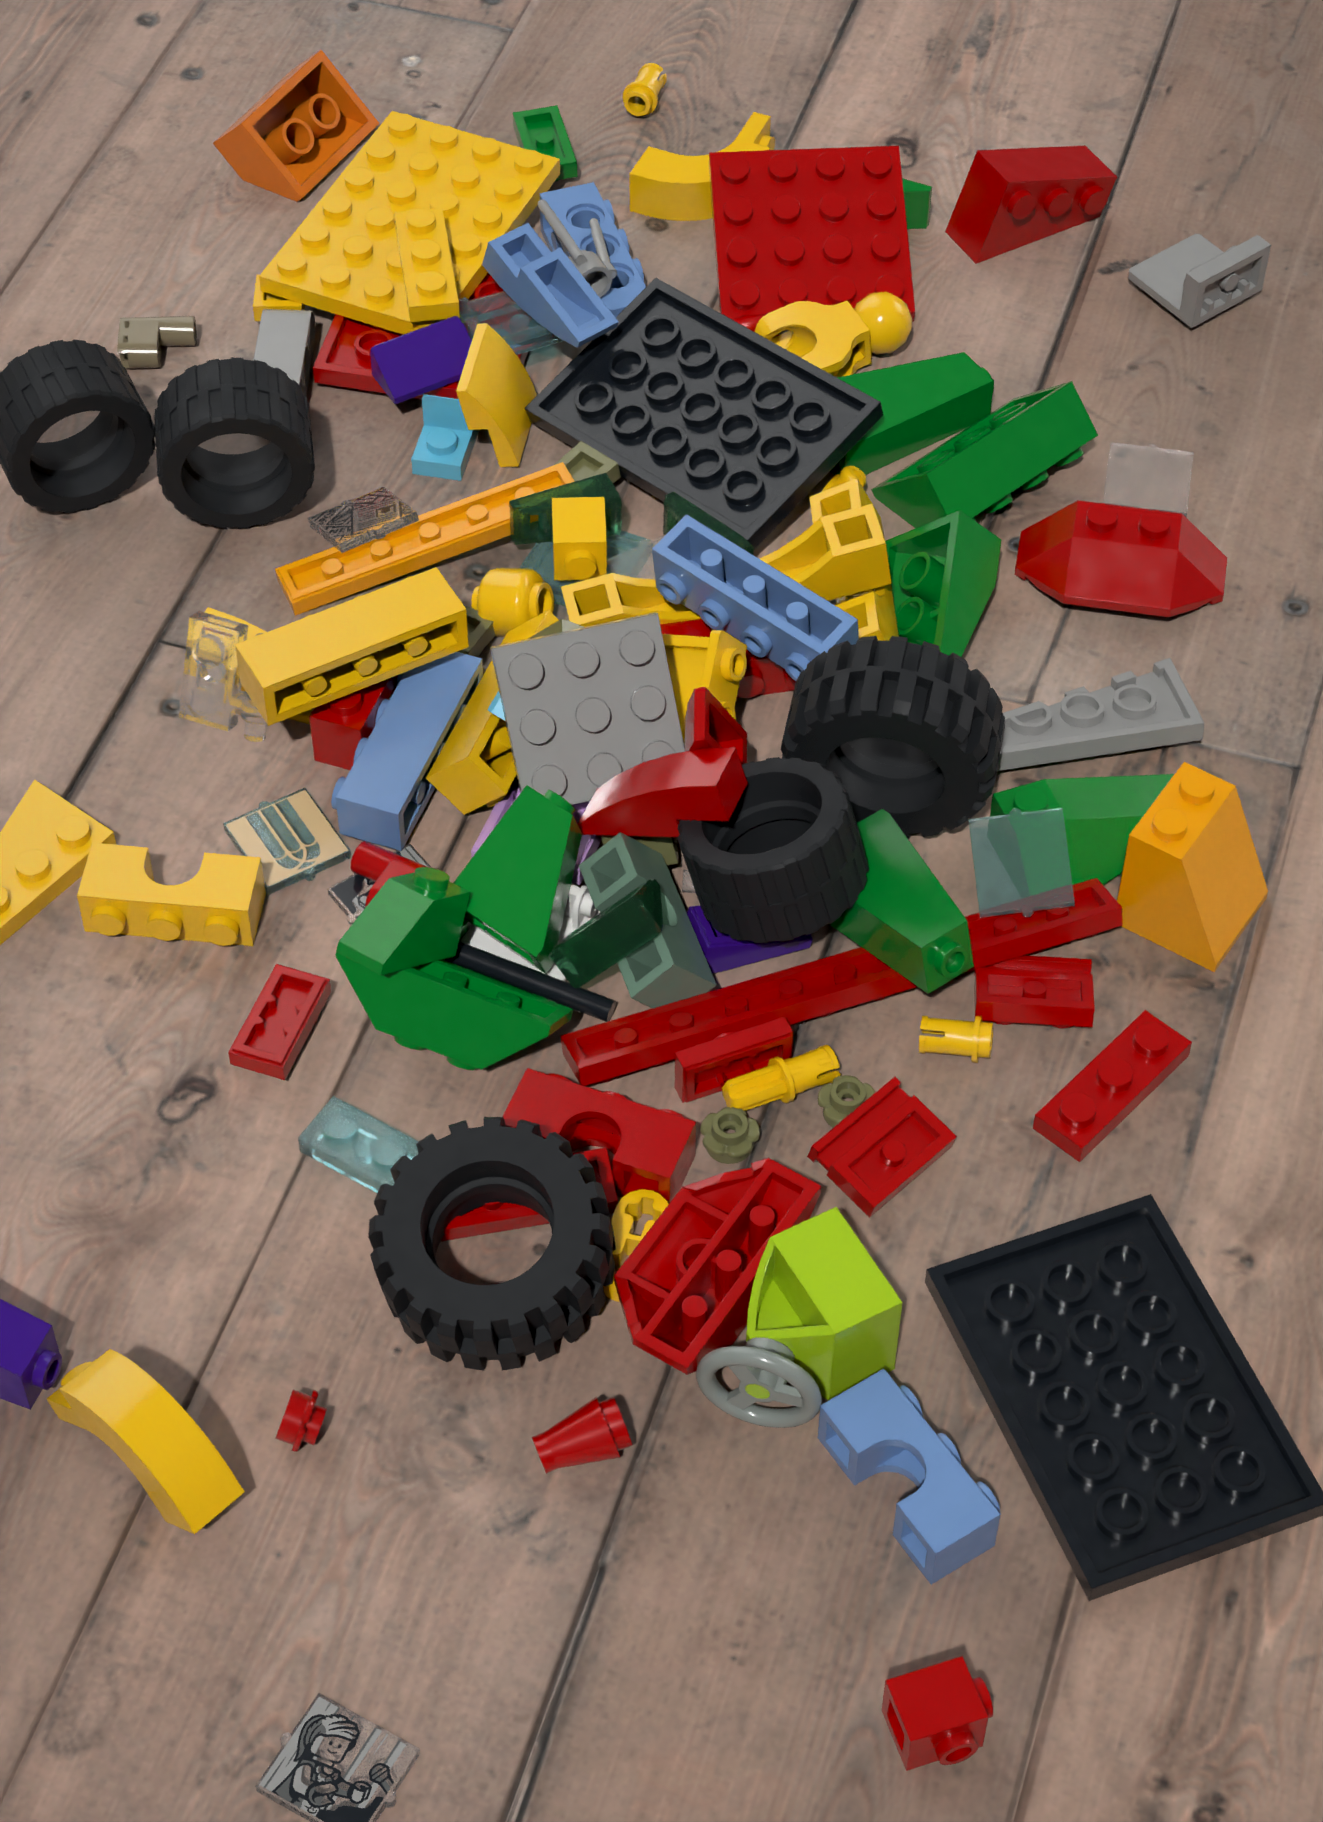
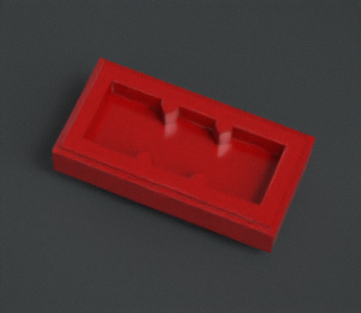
M276 964L228 1052L230 1064L285 1080L331 993L330 979Z
M783 1016L738 1032H725L711 1041L675 1052L674 1088L682 1103L720 1092L729 1079L767 1067L769 1060L778 1056L783 1060L792 1058L793 1030L786 1017Z

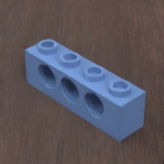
M594 182L539 193L540 200L543 199L549 204L580 250L592 251L597 254L589 222L592 218H596L599 221L610 262L617 270V276L612 279L610 289L601 297V300L616 318L646 286L639 259H632L629 254V244L624 229H617L615 225L613 208L610 201L602 199ZM540 210L541 233L549 250L552 252L561 248L569 257V252Z

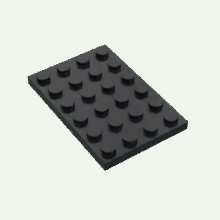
M655 278L616 317L619 321L616 328L593 339L525 407L531 423L573 448L580 441H583L616 461L619 466L620 476L685 515H689L750 554L883 416L880 401L658 278Z
M1151 1194L926 1270L925 1284L1089 1601L1323 1516L1322 1488Z

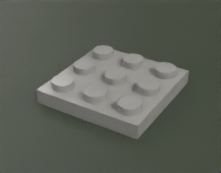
M658 613L639 615L490 647L520 793L528 785L542 795L547 790H551L563 797L571 805L587 802L592 799L597 788L614 776L640 763L685 751Z

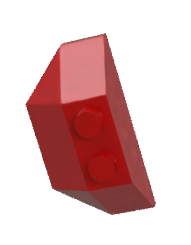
M1077 500L1021 531L1014 575L1023 580H1030L1038 589L1063 604L1171 617L1195 610L1207 603L1213 605L1223 601L1227 557L1182 513Z
M765 1158L751 1163V1168L724 1172L683 1186L614 1275L615 1287L632 1344L686 1375L696 1372L700 1360L707 1353L718 1348L732 1346L747 1325L753 1282L769 1238L810 1218L821 1194V1185L770 1158Z

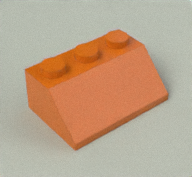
M319 50L292 69L215 140L213 144L243 181L298 202L380 123L325 53Z

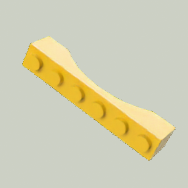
M873 504L820 517L801 535L778 550L759 558L827 601L892 584L886 542ZM610 573L561 586L569 621L584 627L654 612L658 613L660 624L701 619L697 613L681 603L673 604L666 600L656 588L655 579L634 578Z

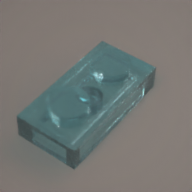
M334 1096L298 1137L300 1152L375 1193L378 1192L380 1185L385 1183L394 1185L390 1169L401 1156L406 1155L412 1160L419 1154L416 1146L418 1141Z

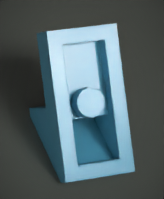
M423 394L424 426L411 458L412 474L462 481L479 430H468L459 399Z

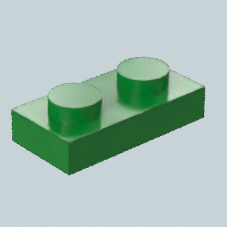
M558 105L513 112V126L519 146L559 158L560 175L555 182L578 177L577 161Z

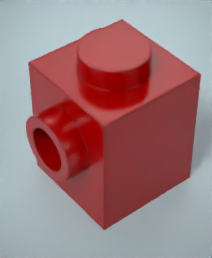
M963 1656L885 1680L881 1710L906 1771L939 1761L942 1765L956 1764L968 1759L976 1753L979 1747L983 1746L988 1718L993 1717V1705L981 1677L972 1679Z

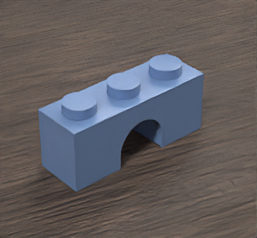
M882 1369L820 1405L817 1438L854 1486L868 1477L881 1472L902 1474L917 1486L918 1490L896 1503L893 1536L931 1585L995 1546L1001 1515L996 1497L986 1484L981 1481L974 1482L962 1467L959 1453L953 1442L945 1434H936L923 1418L921 1406L908 1387L905 1385L898 1387L886 1370Z

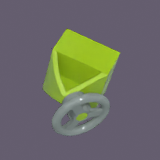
M837 1207L769 1238L752 1286L748 1307L745 1346L718 1348L707 1353L700 1360L696 1370L698 1385L707 1399L727 1414L742 1421L765 1427L789 1428L800 1426L809 1422L818 1414L822 1404V1397L829 1401L882 1369H885L887 1373L895 1369L903 1302ZM728 1366L740 1380L738 1388L728 1392L718 1382L715 1373L720 1368ZM757 1401H777L795 1407L776 1409L755 1405L753 1403Z

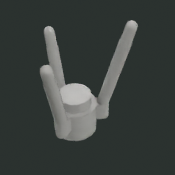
M543 199L539 200L538 207L569 252L570 256L568 258L601 298L610 289L612 279L617 276V270L610 262L599 221L596 218H592L589 222L597 254L592 251L580 250L549 204Z

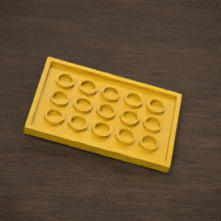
M391 111L259 275L260 289L262 292L403 335L445 320L410 322L394 212L411 211L418 208H443L460 311L488 273L482 266L488 242L525 223L540 200L539 193L547 192L560 175V159L535 150L503 143L493 138L461 131L451 126L419 119L409 114Z

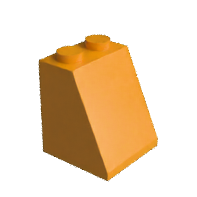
M1183 762L1129 834L1117 902L1122 906L1123 926L1121 927L1215 972L1266 900L1268 889L1236 786L1189 763Z

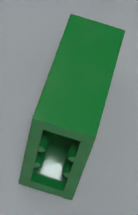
M526 785L453 883L470 891L464 917L466 921L547 974L554 964L582 832L573 816L575 808L567 800L551 790H547L542 795Z

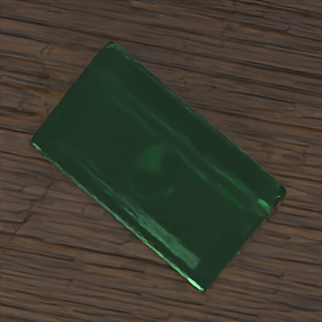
M651 879L647 880L569 933L551 951L552 955L550 958L572 987L580 988L660 934L663 928L661 891L658 882L655 879L652 881Z

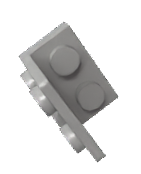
M1194 234L1131 267L1128 279L1190 328H1193L1262 290L1271 244L1259 235H1256L1223 252L1202 235Z

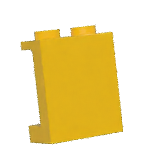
M712 630L710 637L662 634L684 747L687 704L695 688L706 687L736 720L735 703L740 680L746 672L747 659L745 654L747 645L725 631Z

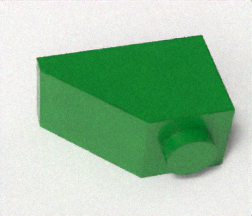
M419 867L415 869L414 873L389 878L339 940L336 952L379 975L454 957L460 939L470 891L450 882V877L447 873L429 867Z

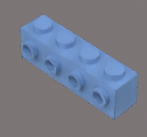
M687 514L652 548L656 588L666 600L673 604L681 603L697 613L710 628L724 630L746 644L747 650L753 655L761 658L767 657L783 667L787 674L795 681H797L799 674L807 668V664L822 652L828 653V650L834 645L847 640L851 645L856 644L858 641V619Z
M455 652L398 675L396 689L390 700L384 699L378 708L375 727L369 738L363 737L357 745L350 772L347 777H340L334 787L331 804L332 808L337 810L339 834L402 851L435 789L426 777L483 677L482 658Z

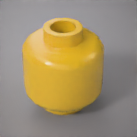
M495 568L485 574L480 586L475 587L472 593L471 606L472 609L478 611V615L481 618L494 621L493 627L496 637H505L507 632L547 610L553 613L554 595L551 586L533 569Z

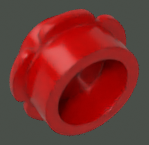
M296 1390L292 1391L275 1438L292 1444L293 1448L291 1451L297 1452L302 1441L312 1445L316 1442L327 1408L316 1405L319 1395L316 1390H313L311 1396Z

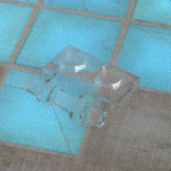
M198 611L189 617L179 718L228 732L237 725L238 715H240L245 721L244 738L252 742H262L266 739L267 723L247 692L241 690L242 684L240 683L235 644L247 640L248 625Z

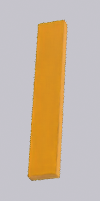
M561 462L275 568L277 580L296 616L552 520V498L583 497L565 464Z

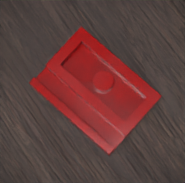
M1023 955L983 968L976 967V970H974L975 1016H982V1021H992L1002 1025L1027 1023L1051 1025L1057 1028H1070L1073 1026L1093 1027L1095 1005L1093 974H1091L1092 959Z
M893 1077L814 1143L807 1156L813 1163L817 1160L828 1171L827 1176L869 1218L947 1152L957 1138L915 1095L910 1097L900 1088L901 1082L896 1077Z

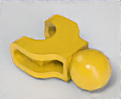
M878 292L867 295L856 304L855 308L851 306L848 300L835 305L797 301L763 316L756 325L755 333L835 377L855 374L858 369L871 364V353H893L904 345L911 331L912 317L907 304L900 298L888 292ZM789 330V331L784 332V333L780 334L779 336L773 338L775 335H777V334L780 333L781 331Z

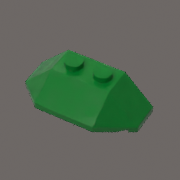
M337 952L335 955L376 1030L394 1036L395 1041L401 1046L417 1050L428 1049L444 1055L450 1064L458 1068L482 1070L548 1037L569 1022L572 1017V1008L443 959L379 975Z

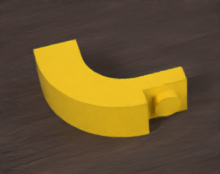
M753 112L736 139L729 146L718 152L774 150L775 138L770 136L771 116ZM648 146L629 173L630 211L649 217L673 221H697L713 218L709 154L686 156Z
M112 1349L106 1351L93 1362H85L70 1370L61 1380L62 1387L46 1399L59 1419L93 1433L118 1455L141 1483L167 1523L196 1534L245 1492L215 1446L183 1407L146 1371Z

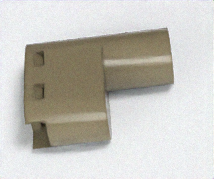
M195 316L120 318L117 352L120 354V360L125 369L160 368L162 346H196L197 330Z

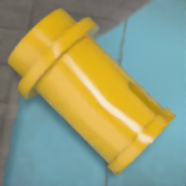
M654 63L644 64L640 68L635 81L626 86L622 99L626 110L630 114L644 116L649 115L655 110L658 104L657 95L667 81L666 73L662 74L659 80H657L663 71L661 66Z
M922 1016L920 1030H922L923 1034L945 1036L919 1035V1053L971 1056L973 1063H978L979 1057H991L993 1023L982 1022V1016H975V1021Z

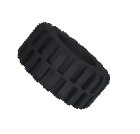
M877 636L861 637L853 645L847 640L834 645L828 650V653L824 651L807 664V668L799 674L795 683L782 739L781 751L783 754L781 759L801 758L808 762L820 763L826 766V769L829 771H834L841 778L842 784L846 786L857 823L884 809L890 813L907 838H910L914 833H921L923 837L938 835L943 830V827L952 830L961 826L968 818L971 819L986 805L987 798L992 795L1005 729V716L1002 713L1003 706L997 693L993 688H990V683L978 669L971 671L968 669L969 665L964 658L955 653L948 656L940 652L938 645L923 641L922 645L907 642V637L892 636L889 641L878 640Z
M484 1117V1126L468 1128L466 1120L448 1125L451 1134L439 1140L431 1133L416 1143L419 1154L412 1160L406 1155L400 1157L390 1169L394 1185L392 1186L387 1183L380 1185L375 1197L374 1205L378 1215L369 1219L368 1238L373 1248L370 1256L374 1271L393 1316L400 1319L404 1332L416 1344L426 1341L431 1355L445 1362L453 1360L456 1353L460 1354L464 1367L484 1371L487 1360H499L503 1371L521 1368L519 1357L532 1353L536 1354L539 1362L556 1354L554 1342L564 1337L568 1342L573 1343L585 1331L582 1316L585 1313L591 1317L598 1315L606 1301L603 1286H608L613 1282L616 1267L613 1251L616 1249L602 1183L596 1182L594 1168L583 1154L573 1155L570 1142L556 1132L549 1133L546 1139L542 1138L539 1124L521 1119L518 1121L516 1128L506 1127L503 1117ZM500 1202L526 1206L538 1212L550 1223L552 1236L541 1258L529 1270L509 1281L492 1285L469 1284L450 1277L440 1270L437 1265L436 1252L444 1236L445 1227L455 1217L462 1216L475 1208L484 1206L485 1203Z

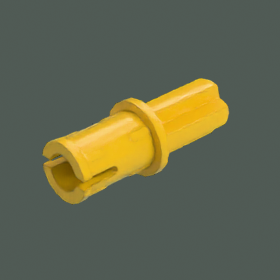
M828 1045L820 1046L817 1049L785 1060L777 1056L769 1060L767 1067L729 1079L722 1087V1095L727 1107H734L744 1111L778 1099L783 1103L794 1101L795 1094L819 1085L832 1083L834 1078L840 1076V1072L838 1070L831 1072L830 1070L840 1068L834 1051Z

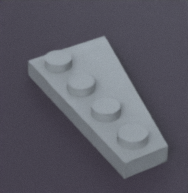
M1171 658L1154 663L1153 672L1137 677L1132 671H1128L1111 677V686L1090 693L1083 686L1065 692L1061 702L1050 706L1037 701L1004 712L1005 729L997 771L1015 770L1033 765L1067 762L1086 757L1120 754L1126 751L1203 740L1204 721Z

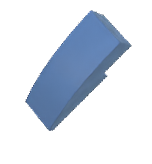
M529 223L488 242L482 266L522 310L558 338L578 348L617 327L619 321L564 251L558 248L551 252Z

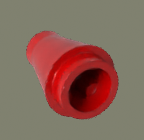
M595 1397L545 1432L532 1437L546 1474L560 1468L620 1458L618 1451L633 1445L614 1397L602 1402H598L597 1397Z

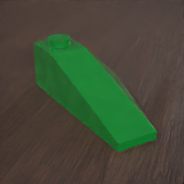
M959 510L886 540L899 637H907V642L922 645L923 641L938 645L940 652L948 656L955 653L962 657L996 585L1002 539Z

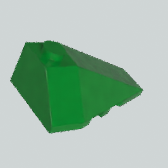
M1174 774L1043 779L993 793L987 838L1022 900L1094 878H1098L1104 885L1118 875L1122 876L1129 834Z

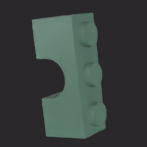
M619 832L578 865L595 909L612 917L630 938L627 943L613 954L632 999L655 1008L707 993L717 985L661 853Z

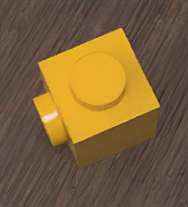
M552 498L554 581L587 580L606 575L605 498Z

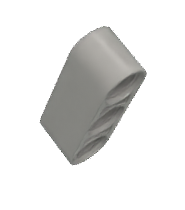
M263 309L253 361H262L273 368L281 369L287 373L291 380H295L302 389V394L307 396L315 347V316L313 310Z

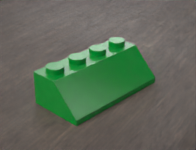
M1070 381L1013 398L871 490L877 500L914 528L959 510L975 520L974 517L982 511H985L986 514L992 513L1011 503L1013 498L1010 493L1020 487L1021 490H1026L1046 480L1049 477L1046 469L1056 464L1057 467H1060L1081 457L1084 454L1081 446L1097 437L1098 433L1073 382Z

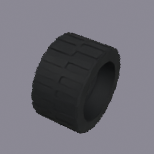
M84 340L52 341L47 345H38L29 349L25 354L20 357L17 356L7 363L8 366L3 371H0V464L12 489L17 495L22 496L24 502L52 513L55 511L75 513L79 510H90L119 497V494L132 487L137 482V478L141 473L145 472L156 446L154 441L155 425L129 374L114 353H109L101 345L86 343ZM86 411H100L91 424L69 438L55 442H37L52 425L68 416Z
M231 357V359L219 360L218 358L198 366L194 365L186 369L180 376H175L168 383L166 390L161 392L157 400L158 407L155 409L157 476L159 484L162 485V493L167 501L172 502L176 510L183 515H188L192 520L201 524L206 523L225 529L227 527L243 529L259 524L271 523L278 517H284L293 511L292 509L297 504L302 503L314 481L315 462L309 404L306 396L302 394L301 387L295 380H291L287 373L281 369L273 368L265 362ZM236 433L255 435L271 441L257 450L242 454L215 453L198 446L211 438Z
M780 757L743 764L742 768L748 784L729 821L679 820L678 841L702 912L706 920L711 921L713 928L720 933L730 935V938L740 941L749 940L753 941V943L784 942L794 940V938L802 935L807 936L819 931V928L828 923L831 924L841 917V914L846 909H850L857 901L859 893L864 889L867 882L868 860L846 786L842 784L841 778L834 771L826 769V766L814 761L808 762L801 758L780 759Z

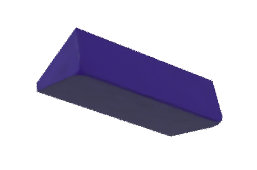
M458 316L447 318L373 346L370 350L372 376L392 402L398 404L459 381L472 340Z

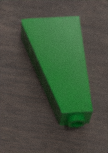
M965 352L837 377L880 401L883 416L830 472L833 475L841 473L844 467L855 466L867 475L970 427L991 413L994 380L985 368L980 367Z
M881 809L858 822L857 826L868 860L867 882L852 907L846 909L841 914V917L829 925L929 994L974 967L968 921L890 813Z

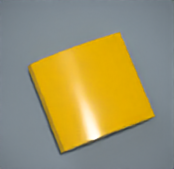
M487 323L477 324L456 393L468 430L488 429L499 467H519L531 426L525 407L537 396L528 372L508 343Z

